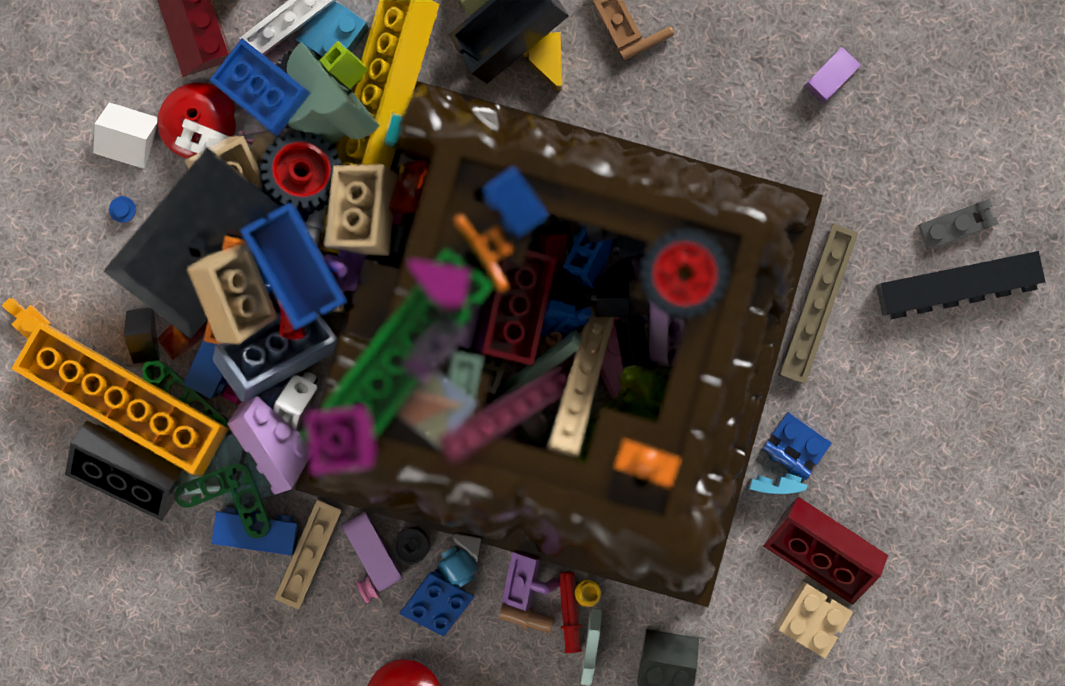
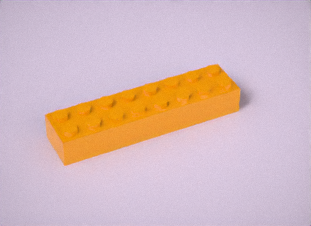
M38 322L11 368L193 475L203 476L229 430L228 427L148 383L141 377L52 326Z

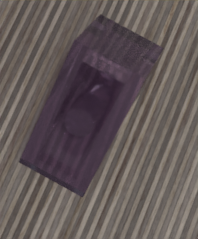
M444 314L418 342L401 367L425 385L468 332Z

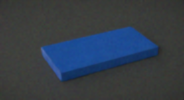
M241 38L209 80L276 136L280 134L311 94V92L243 38Z

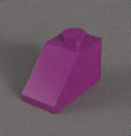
M410 259V268L433 301L440 303L439 309L457 312L458 306L464 307L470 270Z

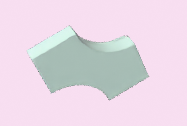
M591 609L581 685L590 686L593 680L602 612L599 609Z

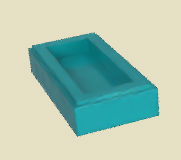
M392 113L385 139L386 147L393 149L398 147L397 137L399 123L402 118L400 115Z

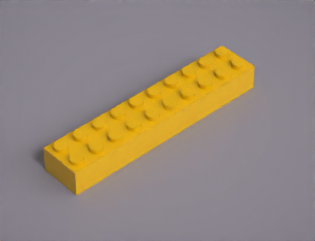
M379 0L361 62L368 71L364 74L363 79L353 86L352 92L380 126L364 138L353 139L344 135L336 142L335 150L338 153V159L340 158L341 166L385 165L389 169L391 168L396 149L386 147L385 139L392 113L403 116L408 100L414 92L440 4L432 0ZM328 205L323 221L325 229L324 233L320 234L318 249L321 252L338 256L339 250L325 247Z

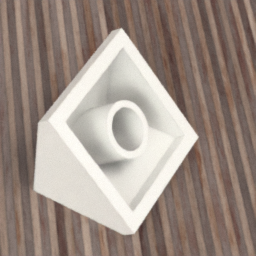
M109 103L95 122L93 153L145 169L157 132L158 117Z

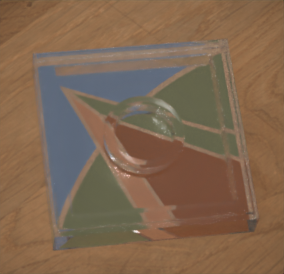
M431 367L396 414L443 450L479 403L435 368Z

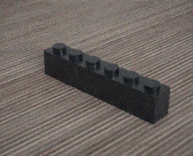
M1039 251L888 281L877 284L876 288L882 316L890 315L892 320L907 317L906 311L916 309L917 314L931 312L934 305L942 304L943 309L959 306V300L969 299V304L985 301V295L995 293V298L1012 295V289L1021 288L1022 293L1038 290L1037 284L1045 283V277Z

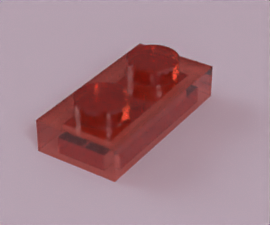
M425 161L401 164L388 207L394 215L417 211L429 171V166Z

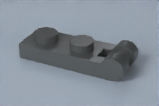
M990 199L919 224L918 227L927 250L998 225L997 218L993 217L990 207H992ZM980 212L983 221L976 224L973 213Z

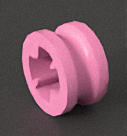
M367 576L364 582L360 580L356 582L366 603H369L373 597L379 598V593L370 576Z

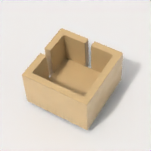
M802 581L774 627L821 657L826 658L838 639L834 635L835 631L842 632L853 612Z

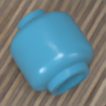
M454 546L441 554L443 559L438 563L437 568L445 581L460 588L476 578L474 574L477 571V566L464 549L457 551Z

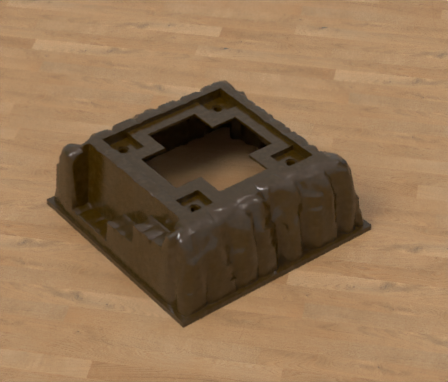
M416 81L414 92L408 100L405 112L399 123L398 147L390 170L397 174L395 196L408 200L401 224L411 228L408 244L404 255L389 252V255H368L367 259H364L356 290L351 293L317 412L323 411L322 407L419 284V279L409 266L410 259L434 264L444 250L447 249L463 261L466 249L474 251L454 223L456 217L463 216L478 237L499 225L503 230L502 236L507 244L510 242L514 247L513 251L500 259L522 265L532 228L520 237H518L515 231L509 233L501 221L504 216L498 208L493 210L488 203L480 204L475 200V194L479 190H485L486 184L512 166H515L547 213L647 240L649 242L646 253L658 239L675 231L688 230L705 235L720 247L726 258L728 269L727 286L721 299L714 307L701 315L687 318L658 423L602 408L586 463L475 432L490 376L479 373L474 402L477 404L472 409V414L467 415L447 443L449 416L451 414L445 416L444 418L447 417L445 442L443 447L423 432L432 425L420 430L400 414L411 398L429 401L413 397L416 391L436 396L418 390L433 370L440 381L445 396V390L438 373L448 380L451 365L436 361L374 441L375 457L372 467L352 469L348 474L342 470L311 474L312 461L310 457L298 477L295 490L451 535L457 533L479 537L481 543L511 552L519 550L541 558L540 560L709 607L823 195ZM492 240L485 244L491 254L498 250ZM682 266L677 269L676 276L681 282H689L692 278V272L688 267ZM640 270L633 297L649 301L643 291ZM444 410V411H442V412H440V413H438V414H436V415H434V416L428 418L427 420H429V419H431V418H433V417H435V416H437V415H439V414L445 412L446 410ZM624 440L679 458L680 461L671 487L650 479L645 486L638 487L633 482V473L616 468L615 466Z

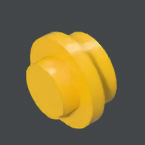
M583 580L577 584L575 598L580 605L591 607L600 600L601 590L595 581Z

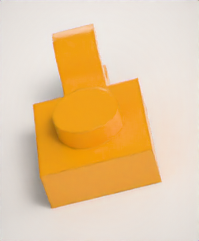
M8 298L2 305L6 311L17 318L11 325L27 340L38 322L51 325L33 305H29L25 310L14 298Z

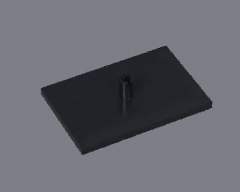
M206 147L106 266L103 272L191 339L208 318L187 268L206 256L221 252L225 236L246 240L241 232L245 227L262 218L267 219L270 224L274 221H271L268 215L282 207L211 149ZM252 252V255H253V257H254L255 263H257V259H256V257L254 256V254H253V252Z

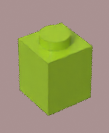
M339 41L320 59L325 68L349 89L359 83L368 71L366 66Z

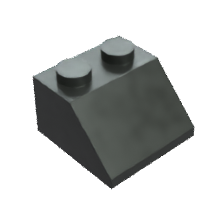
M646 629L637 678L638 686H694L697 672L699 638Z

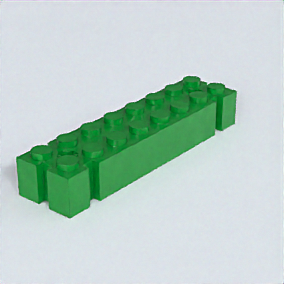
M447 249L444 250L434 263L462 269L465 267V263ZM473 271L469 277L464 307L458 306L456 312L439 309L440 303L434 302L422 283L419 282L322 407V410L330 411L366 407L371 417L373 439L375 441L472 316L467 310L472 302L480 305L492 290L493 284L476 271ZM307 427L299 438L310 445ZM352 469L342 471L348 474L352 471Z

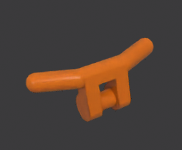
M463 216L456 217L454 220L456 227L480 259L496 289L500 292L505 291L507 283L495 262L513 251L514 247L510 242L507 244L502 236L503 230L498 225L481 237H478ZM491 240L498 249L492 254L485 245Z

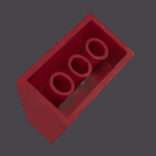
M157 0L183 77L221 65L231 51L214 0Z
M797 497L786 509L763 547L852 605L881 577L889 556L800 497Z

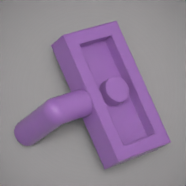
M339 250L338 256L327 255L324 257V260L333 271L332 274L340 289L355 291L364 259H367L368 255Z
M515 550L512 552L502 603L526 611L531 606L533 592L536 591L542 594L552 592L560 587L559 578H553L545 583L536 580L541 558Z

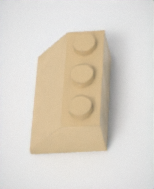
M385 165L333 166L325 247L363 255H389L397 184L396 173Z
M242 244L206 256L187 268L218 343L239 344L277 318L248 244Z

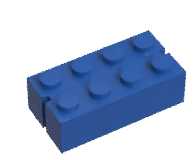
M289 203L269 214L270 220L274 221L271 224L267 219L262 218L241 230L295 329H301L321 318L320 311L322 314H328L348 303L295 205Z

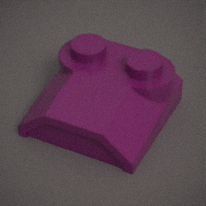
M366 407L305 413L312 461L311 474L372 467L375 448L372 421Z

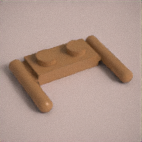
M592 0L623 61L674 36L673 28L667 27L642 39L623 0Z

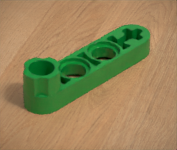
M148 361L143 365L142 378L170 395V388L174 383L182 384L184 394L177 399L188 405H191L194 401L202 402L204 405L203 414L208 415L211 410L213 414L209 417L216 421L221 420L222 424L229 428L227 418L197 391L183 385L184 379L162 361ZM153 367L161 369L159 378H152L154 373L151 369ZM172 375L174 378L168 381L163 389L161 385L165 383L166 378Z

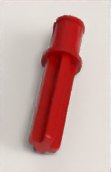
M571 571L559 573L563 619L561 629L564 630L565 653L582 652L579 631L582 624H579L578 608L575 598V574Z

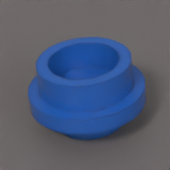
M119 196L111 201L109 214L116 222L127 223L134 218L136 205L130 198Z

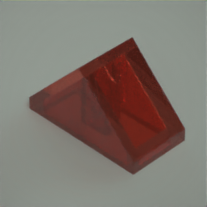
M208 319L191 339L171 324L157 340L170 358L175 360L205 338Z

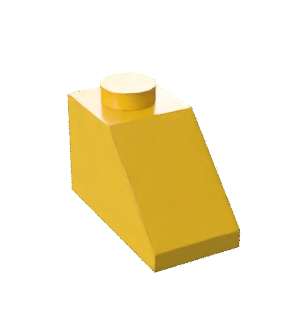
M561 32L548 33L525 52L524 57H529V65L554 89L562 90Z

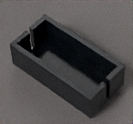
M489 0L448 35L457 51L462 54L461 57L470 73L488 84L567 19L569 15L559 0Z

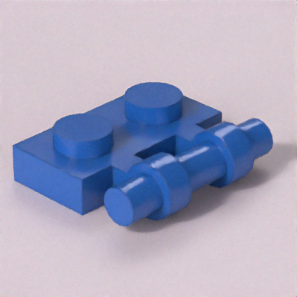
M550 300L546 306L540 336H549L551 339L550 333L560 332L562 338H564L575 329L578 331L579 327L585 326L592 316V310L589 307H584L575 312L576 306L565 304L561 300Z
M787 412L772 433V435L780 440L779 443L775 446L767 441L762 450L770 455L769 458L774 462L779 461L789 468L791 474L799 475L804 480H807L812 471L804 467L805 462L809 460L817 465L832 443ZM787 446L800 454L796 460L784 452Z

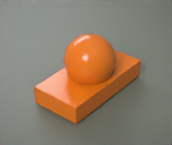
M624 440L615 467L671 487L680 459Z

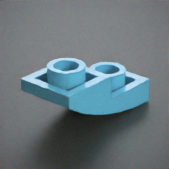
M786 473L785 478L778 476L775 486L772 485V479L760 475L757 476L756 480L749 478L747 488L771 494H790L805 491L807 485L801 483V477Z

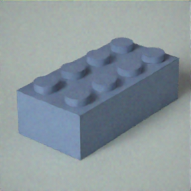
M281 312L276 314L277 318L239 344L220 343L216 345L213 362L241 402L244 403L333 354L338 339L322 317L306 325L305 337L291 340L280 336Z

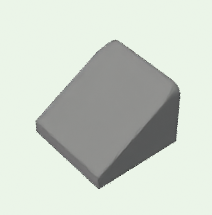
M456 533L453 547L455 546L457 551L464 549L477 566L481 539Z

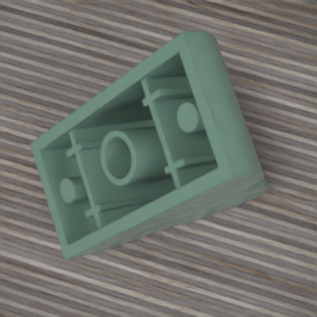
M300 42L289 57L287 74L311 92V94L287 125L295 131H301L303 135L306 132H312V138H316L319 135L323 137L324 142L328 141L331 145L339 141L344 135L353 139H361L373 133L380 125L351 89L346 87L320 62L321 58Z

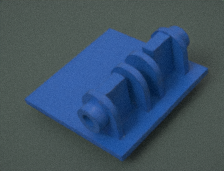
M435 569V571H430L399 614L445 636L473 600L474 595L443 580V575L438 569Z

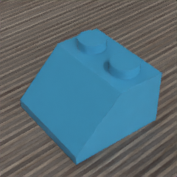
M333 2L305 25L295 41L298 43L302 42L322 58L337 41L350 52H353L369 30L367 22L345 6Z

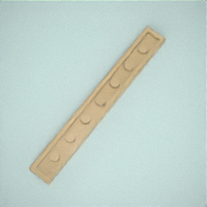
M590 306L592 316L583 328L580 347L575 356L548 453L576 460L615 319V317H595V306Z

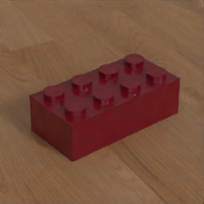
M526 250L522 265L502 259L495 262L507 283V289L502 292L498 291L490 276L488 277V281L493 284V288L483 300L472 353L520 365H534L557 260L556 257Z

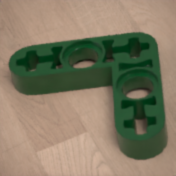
M243 463L232 464L186 482L175 490V501L184 508L199 505L231 492L244 529L250 537L262 538L271 530V521L252 472ZM235 468L245 472L242 482L244 485L250 483L251 488L242 489L237 493L236 488L241 487L238 480L232 479V475L235 474ZM212 477L220 482V489L216 493H210L206 488V482ZM200 482V490L205 498L202 499L200 493L191 497V503L188 500H183L181 495L185 494L184 489L187 488L188 491L199 489L196 483ZM251 493L254 495L256 501L252 508H245L241 504L243 494ZM258 508L261 513L255 514L258 522L263 521L265 524L261 528L262 533L260 534L258 530L253 531L251 528L255 524L253 516L247 518L245 514L254 512Z

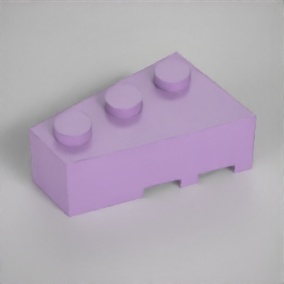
M257 396L244 403H240L227 425L245 452H250L258 464L256 466L260 474L264 473L272 485L270 489L274 495L292 489L311 457L310 446L299 438L301 433Z

